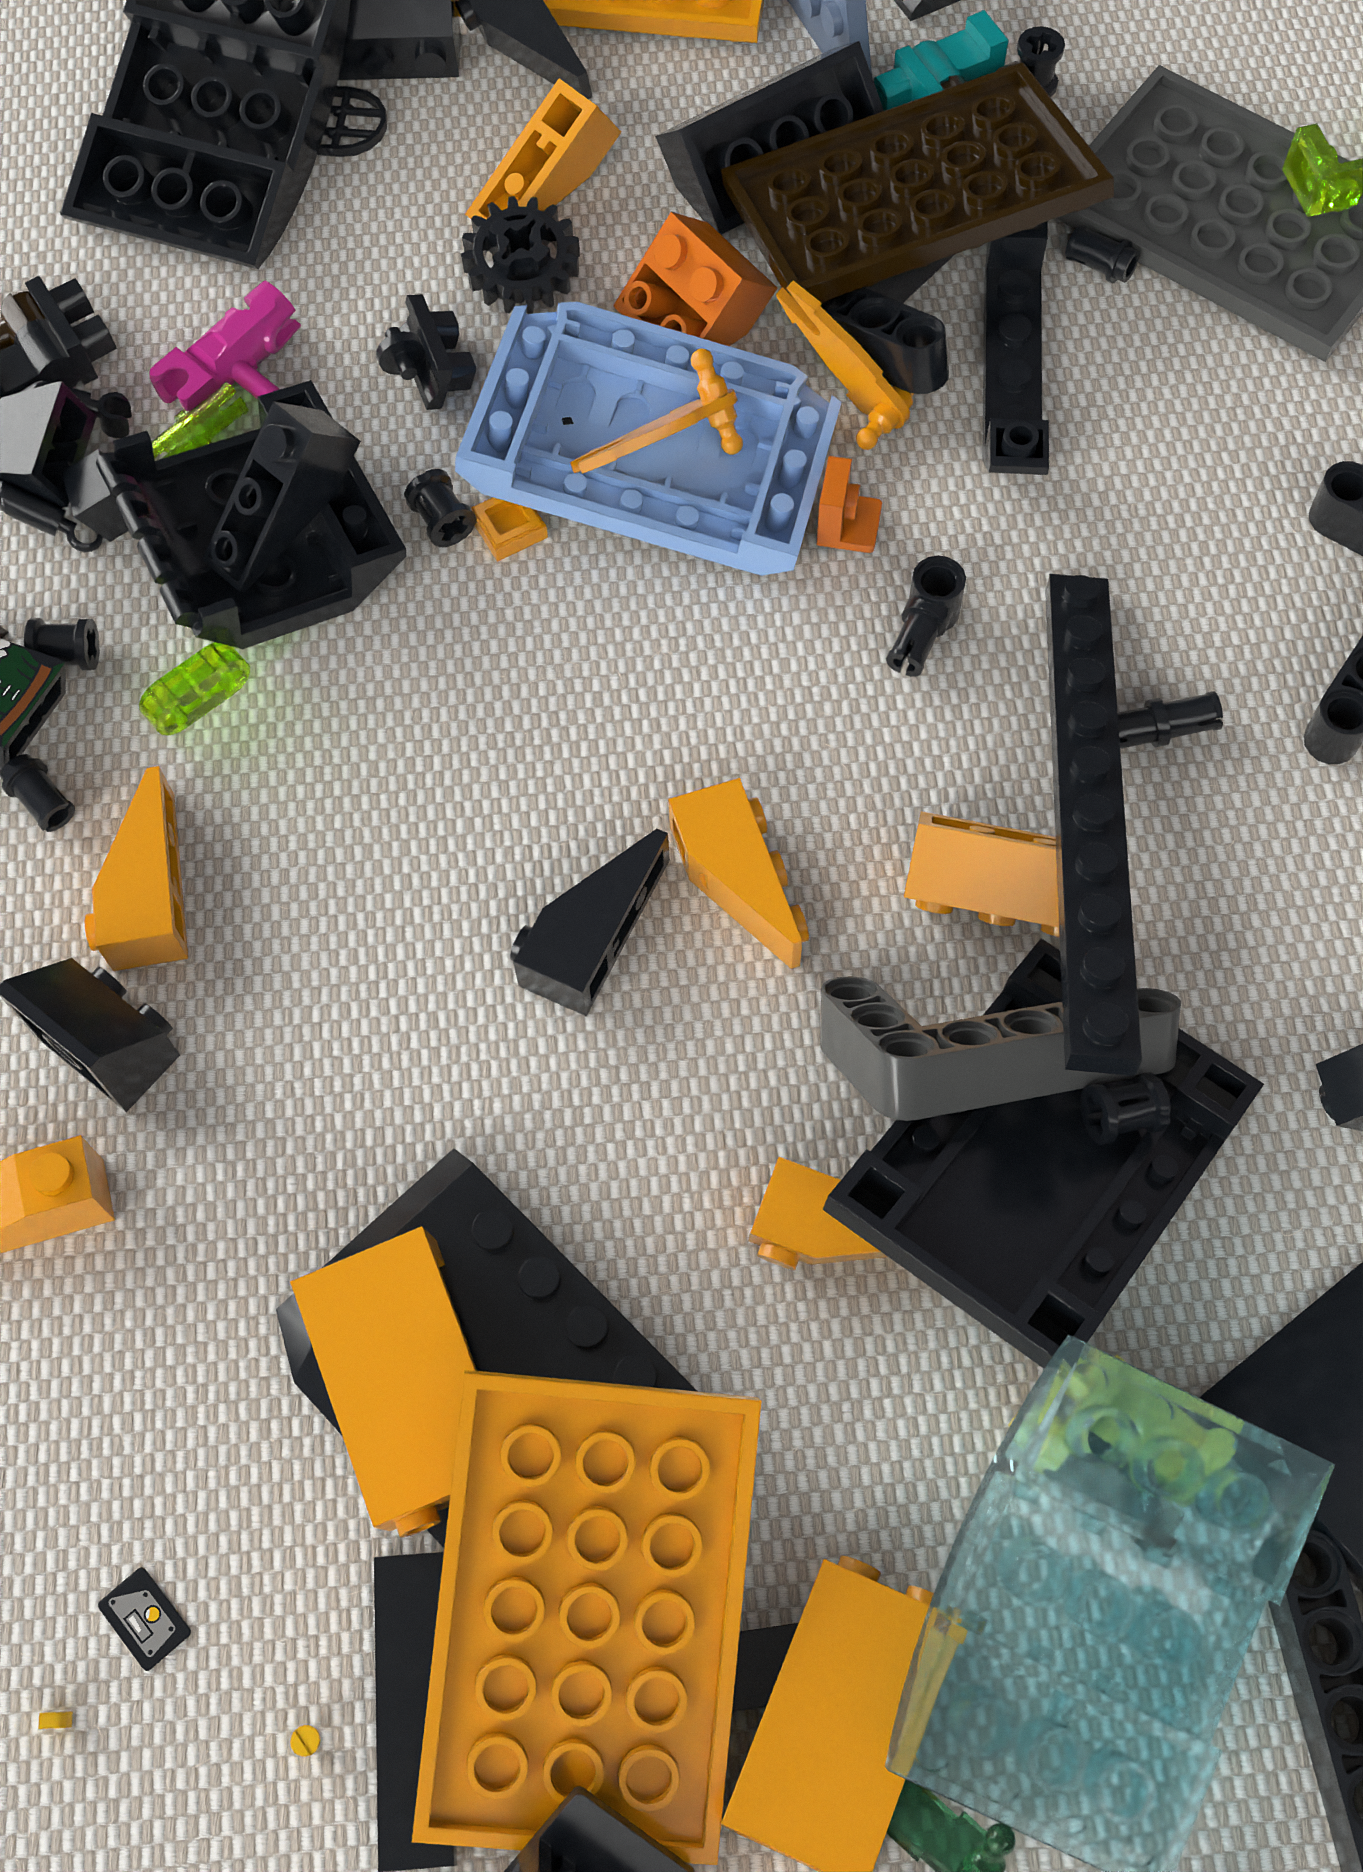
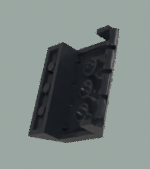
M312 380L257 396L261 428L273 401L322 410L332 418ZM261 428L156 461L154 459L151 438L147 430L114 440V452L100 455L96 460V466L110 494L117 496L115 504L132 538L140 540L137 548L154 582L162 585L159 592L175 624L191 628L196 638L245 649L350 613L406 558V547L357 460L353 457L334 497L246 592H239L207 565L202 558Z

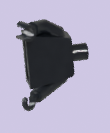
M37 381L20 393L0 398V510L10 517L52 536H56L58 530L65 533L67 541L77 551L86 553L99 548L103 540L101 535L96 533V540L92 543H82L77 540L74 534L77 523L64 517L66 510L63 508L69 506V498L61 472L84 458L96 418H100L101 429L107 436L124 438L129 435V423L126 418H131L132 412L128 399L118 392L104 394L99 400L91 399L90 392L67 387L62 381L54 383Z

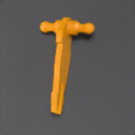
M793 280L786 288L789 293L782 287L776 293V297L791 323L797 324L826 366L847 388L849 392L846 396L862 413L868 415L869 423L865 428L858 431L856 442L860 448L870 450L877 445L881 434H889L893 428H901L910 417L909 409L913 405L912 396L914 394L891 386L882 376L883 371L862 346L820 306L822 303Z
M701 348L696 350L691 356V365L697 371L700 379L697 386L700 399L670 411L669 414L571 461L570 465L573 472L581 471L583 474L616 461L622 456L692 426L706 417L710 426L719 431L723 451L730 455L737 454L743 447V439L737 433L734 425L737 413L733 404L738 399L735 390L727 388L724 377L716 374L711 352Z

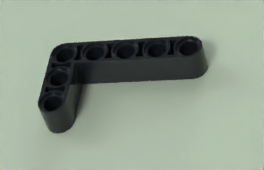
M954 255L932 262L926 267L915 268L887 278L873 286L862 287L834 297L820 305L869 354L883 371L882 376L889 384L909 393L928 394L935 392L943 387L949 379L946 331L943 322L933 315L903 303Z
M1342 461L1333 464L1326 471L1308 513L1309 522L1314 530L1324 537L1363 556V464L1353 461ZM1363 635L1323 695L1303 736L1304 746L1309 754L1316 760L1326 764H1342L1349 761L1363 743ZM1331 722L1340 724V725H1342L1344 728H1346L1347 730L1341 729V728L1335 726V725H1334L1333 723H1331Z
M1301 1530L1277 1541L1268 1548L1263 1555L1260 1565L1261 1578L1341 1872H1363V1819L1356 1811L1353 1798L1356 1786L1363 1780V1622L1346 1563L1338 1545L1330 1537L1316 1530ZM1291 1550H1299L1312 1560L1316 1568V1579L1312 1587L1301 1585L1292 1577L1288 1569L1287 1560ZM1314 1624L1326 1627L1333 1634L1337 1642L1338 1652L1331 1665L1320 1661L1310 1647L1309 1634ZM1338 1700L1347 1703L1355 1711L1359 1720L1358 1735L1351 1744L1342 1740L1335 1733L1331 1724V1712Z

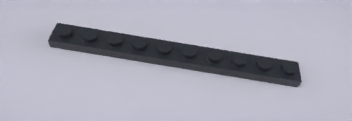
M1049 574L1045 597L1065 1070L1136 1076L1142 1062L1109 581L1107 578H1095L1085 575Z

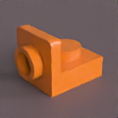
M829 456L819 503L816 545L871 553L875 549L882 501L877 498L859 496L860 485L850 483L852 459Z

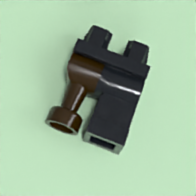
M37 276L25 282L28 291H23L13 296L9 293L3 299L0 320V398L20 393L37 381L52 383L62 381L67 387L74 388L81 380L83 385L98 379L91 362L117 349L108 328L99 314L71 327L70 324L94 313L85 292L76 278L48 290L41 277Z

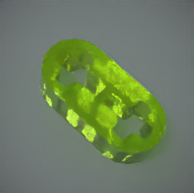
M213 642L149 686L141 696L139 710L161 735L177 734L240 690L248 680L250 665L234 647Z

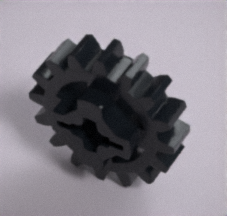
M510 196L507 209L500 210L496 204L491 202L488 204L489 218L487 220L476 215L471 218L473 233H463L462 236L464 252L461 253L464 273H468L471 290L474 292L482 289L486 305L490 306L499 298L503 300L505 313L510 314L516 303H523V305H527V314H533L535 301L541 300L549 308L554 306L553 292L555 290L568 295L571 291L570 277H578L579 238L573 236V226L570 218L559 221L558 207L552 204L544 211L538 210L537 197H531L526 207H519L515 196ZM550 242L557 251L555 259L550 255V248L548 247ZM487 251L492 253L494 265L491 268L485 261Z

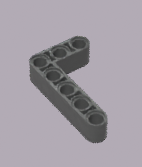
M853 976L837 977L826 981L821 987L820 1048L822 1052L877 1112L892 1119L905 1121L919 1120L1082 1089L1097 1083L1103 1085L1136 1077L1065 1070L1062 1002L921 1026L872 980ZM1139 988L1137 993L1142 1062L1137 1075L1152 1072L1154 1075L1164 1073L1175 1067L1181 1000L1176 995L1167 991Z

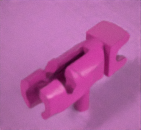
M266 280L262 281L244 297V302L250 307L249 310H238L231 307L225 312V316L185 352L175 347L151 367L149 373L150 380L158 396L165 403H171L178 398L187 413L190 425L197 426L219 409L224 404L221 394L234 383H238L257 400V396L280 390L257 371L258 365L269 355H275L301 327V324L295 319H290L291 315L296 311L291 302L280 290Z

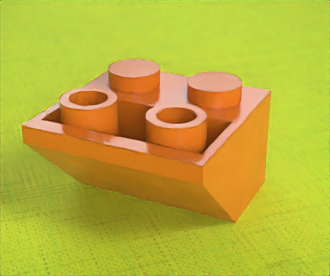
M670 212L613 307L622 315L731 346L749 333L778 287L708 222Z

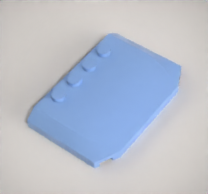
M577 301L558 303L557 312L526 314L527 305L514 306L456 454V473L481 494L763 576L794 570L842 403L833 395L831 396L830 403L806 385L808 376L794 365ZM701 348L711 352L716 374L724 377L727 388L734 389L738 399L733 404L737 413L734 425L737 433L743 439V447L737 454L730 455L723 451L719 431L710 426L706 417L692 426L622 456L616 461L583 474L581 471L573 472L570 465L571 461L669 414L670 411L700 399L697 391L700 379L697 371L691 365V356L696 350ZM571 417L574 424L563 425L562 418Z

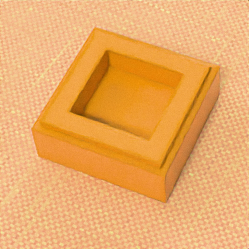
M494 497L471 507L476 515L475 527L497 562L548 538L546 524L535 509Z

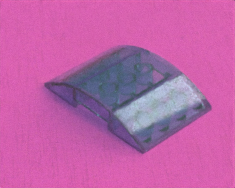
M1068 1335L1043 1370L1011 1423L980 1483L956 1536L926 1613L911 1659L892 1729L885 1768L902 1778L1103 1872H1175L1222 1754L1221 1749L1211 1744L1215 1730L1266 1601L1268 1600L1279 1606L1281 1604L1335 1464L1084 1341Z

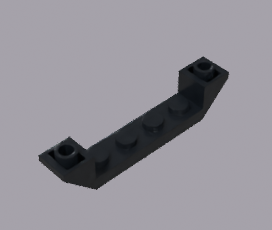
M1048 221L1040 223L1031 229L1021 230L987 243L984 277L982 461L989 473L1048 475L1049 420H1042L1041 270L1048 240Z

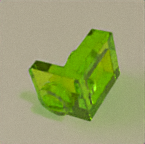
M1318 123L1298 127L1282 170L1307 217L1332 211L1339 212L1356 206L1363 194V158L1339 163L1335 148L1329 145Z

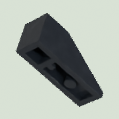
M543 0L455 1L456 8L467 28L472 31L478 27L489 46L553 84L560 78L587 99L593 97L585 67Z
M656 828L543 907L532 927L525 925L520 930L510 954L519 987L587 1017L670 861L667 832Z

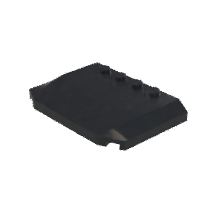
M454 1148L323 1266L326 1267L423 1226L437 1240L445 1265L439 1268L477 1371L697 1391L472 1161ZM293 1293L276 1309L293 1381L342 1435ZM449 1506L438 1511L441 1522L427 1529L443 1548L445 1547Z

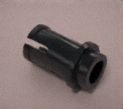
M1079 225L1068 241L1065 255L1067 260L1076 261L1105 274L1107 282L1113 284L1117 280L1125 283L1130 279L1138 264L1140 252L1132 248L1133 243L1128 239H1124L1120 243L1089 230L1084 225Z
M28 754L18 755L8 761L0 772V777L3 780V791L9 797L19 799L37 821L41 830H46L47 832L58 830L74 816L75 806L66 799L47 776V765L41 759L32 758Z

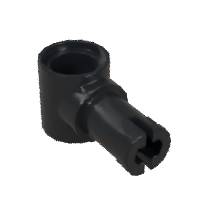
M931 556L920 561L914 568L909 599L901 614L904 624L892 650L889 651L886 657L888 666L894 671L900 673L908 658L909 665L905 675L910 677L921 675L924 663L936 637L944 635L945 631L952 628L958 621L966 575L964 569L957 561L945 556ZM929 593H937L943 596H932Z

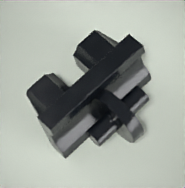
M423 294L407 295L405 304L409 311V316L400 328L391 327L386 330V338L379 344L376 350V358L384 372L401 375L404 380L414 378L426 410L442 409L447 392L471 389L476 373V364L470 352H446V349H456L459 338V324L454 312L429 311Z

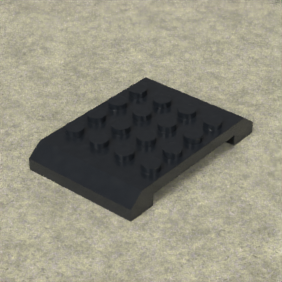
M1041 938L1009 976L1002 992L983 1015L1062 1002L1060 950ZM1179 1028L1175 1067L1170 1071L1155 1074L1163 1082L1171 1105L1170 1125L1165 1131L1150 1133L1145 1128L1118 1134L1116 1140L1112 1143L1098 1145L1089 1136L1081 1114L1080 1100L1084 1088L919 1120H896L871 1151L866 1149L828 1195L822 1210L1061 1381L1253 1102L1264 1083ZM1134 1079L1103 1084V1086L1111 1088L1133 1083Z

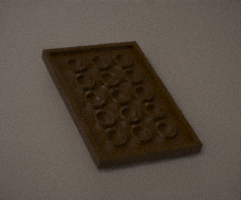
M1023 62L721 169L724 189L781 287L789 293L786 288L794 280L821 303L862 287L873 286L882 280L912 269L926 267L932 262L962 251L981 247L985 243L1015 232L1031 229L1040 223L1068 213L1084 210L1093 204L1114 197V177Z

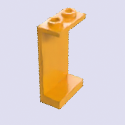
M423 1226L290 1281L373 1527L389 1532L397 1529L400 1538L420 1533L441 1522L438 1511L449 1506L464 1370L477 1371L439 1268L444 1266L445 1262L437 1240Z
M844 1555L840 1556L838 1564L823 1559L722 1819L721 1826L818 1872H872L962 1619L946 1613L949 1602L941 1596L912 1585H908L905 1594L878 1583L881 1575L879 1570L862 1561Z

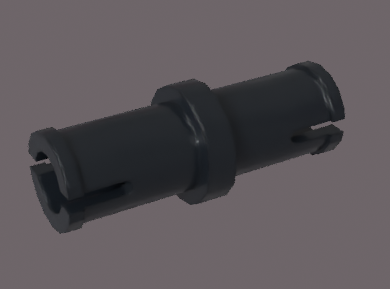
M1211 691L1206 692L1204 695L1163 703L1160 698L1145 701L1143 708L1119 712L1120 749L1151 743L1156 748L1169 745L1171 738L1222 729L1223 721L1218 718H1223V711L1217 693Z

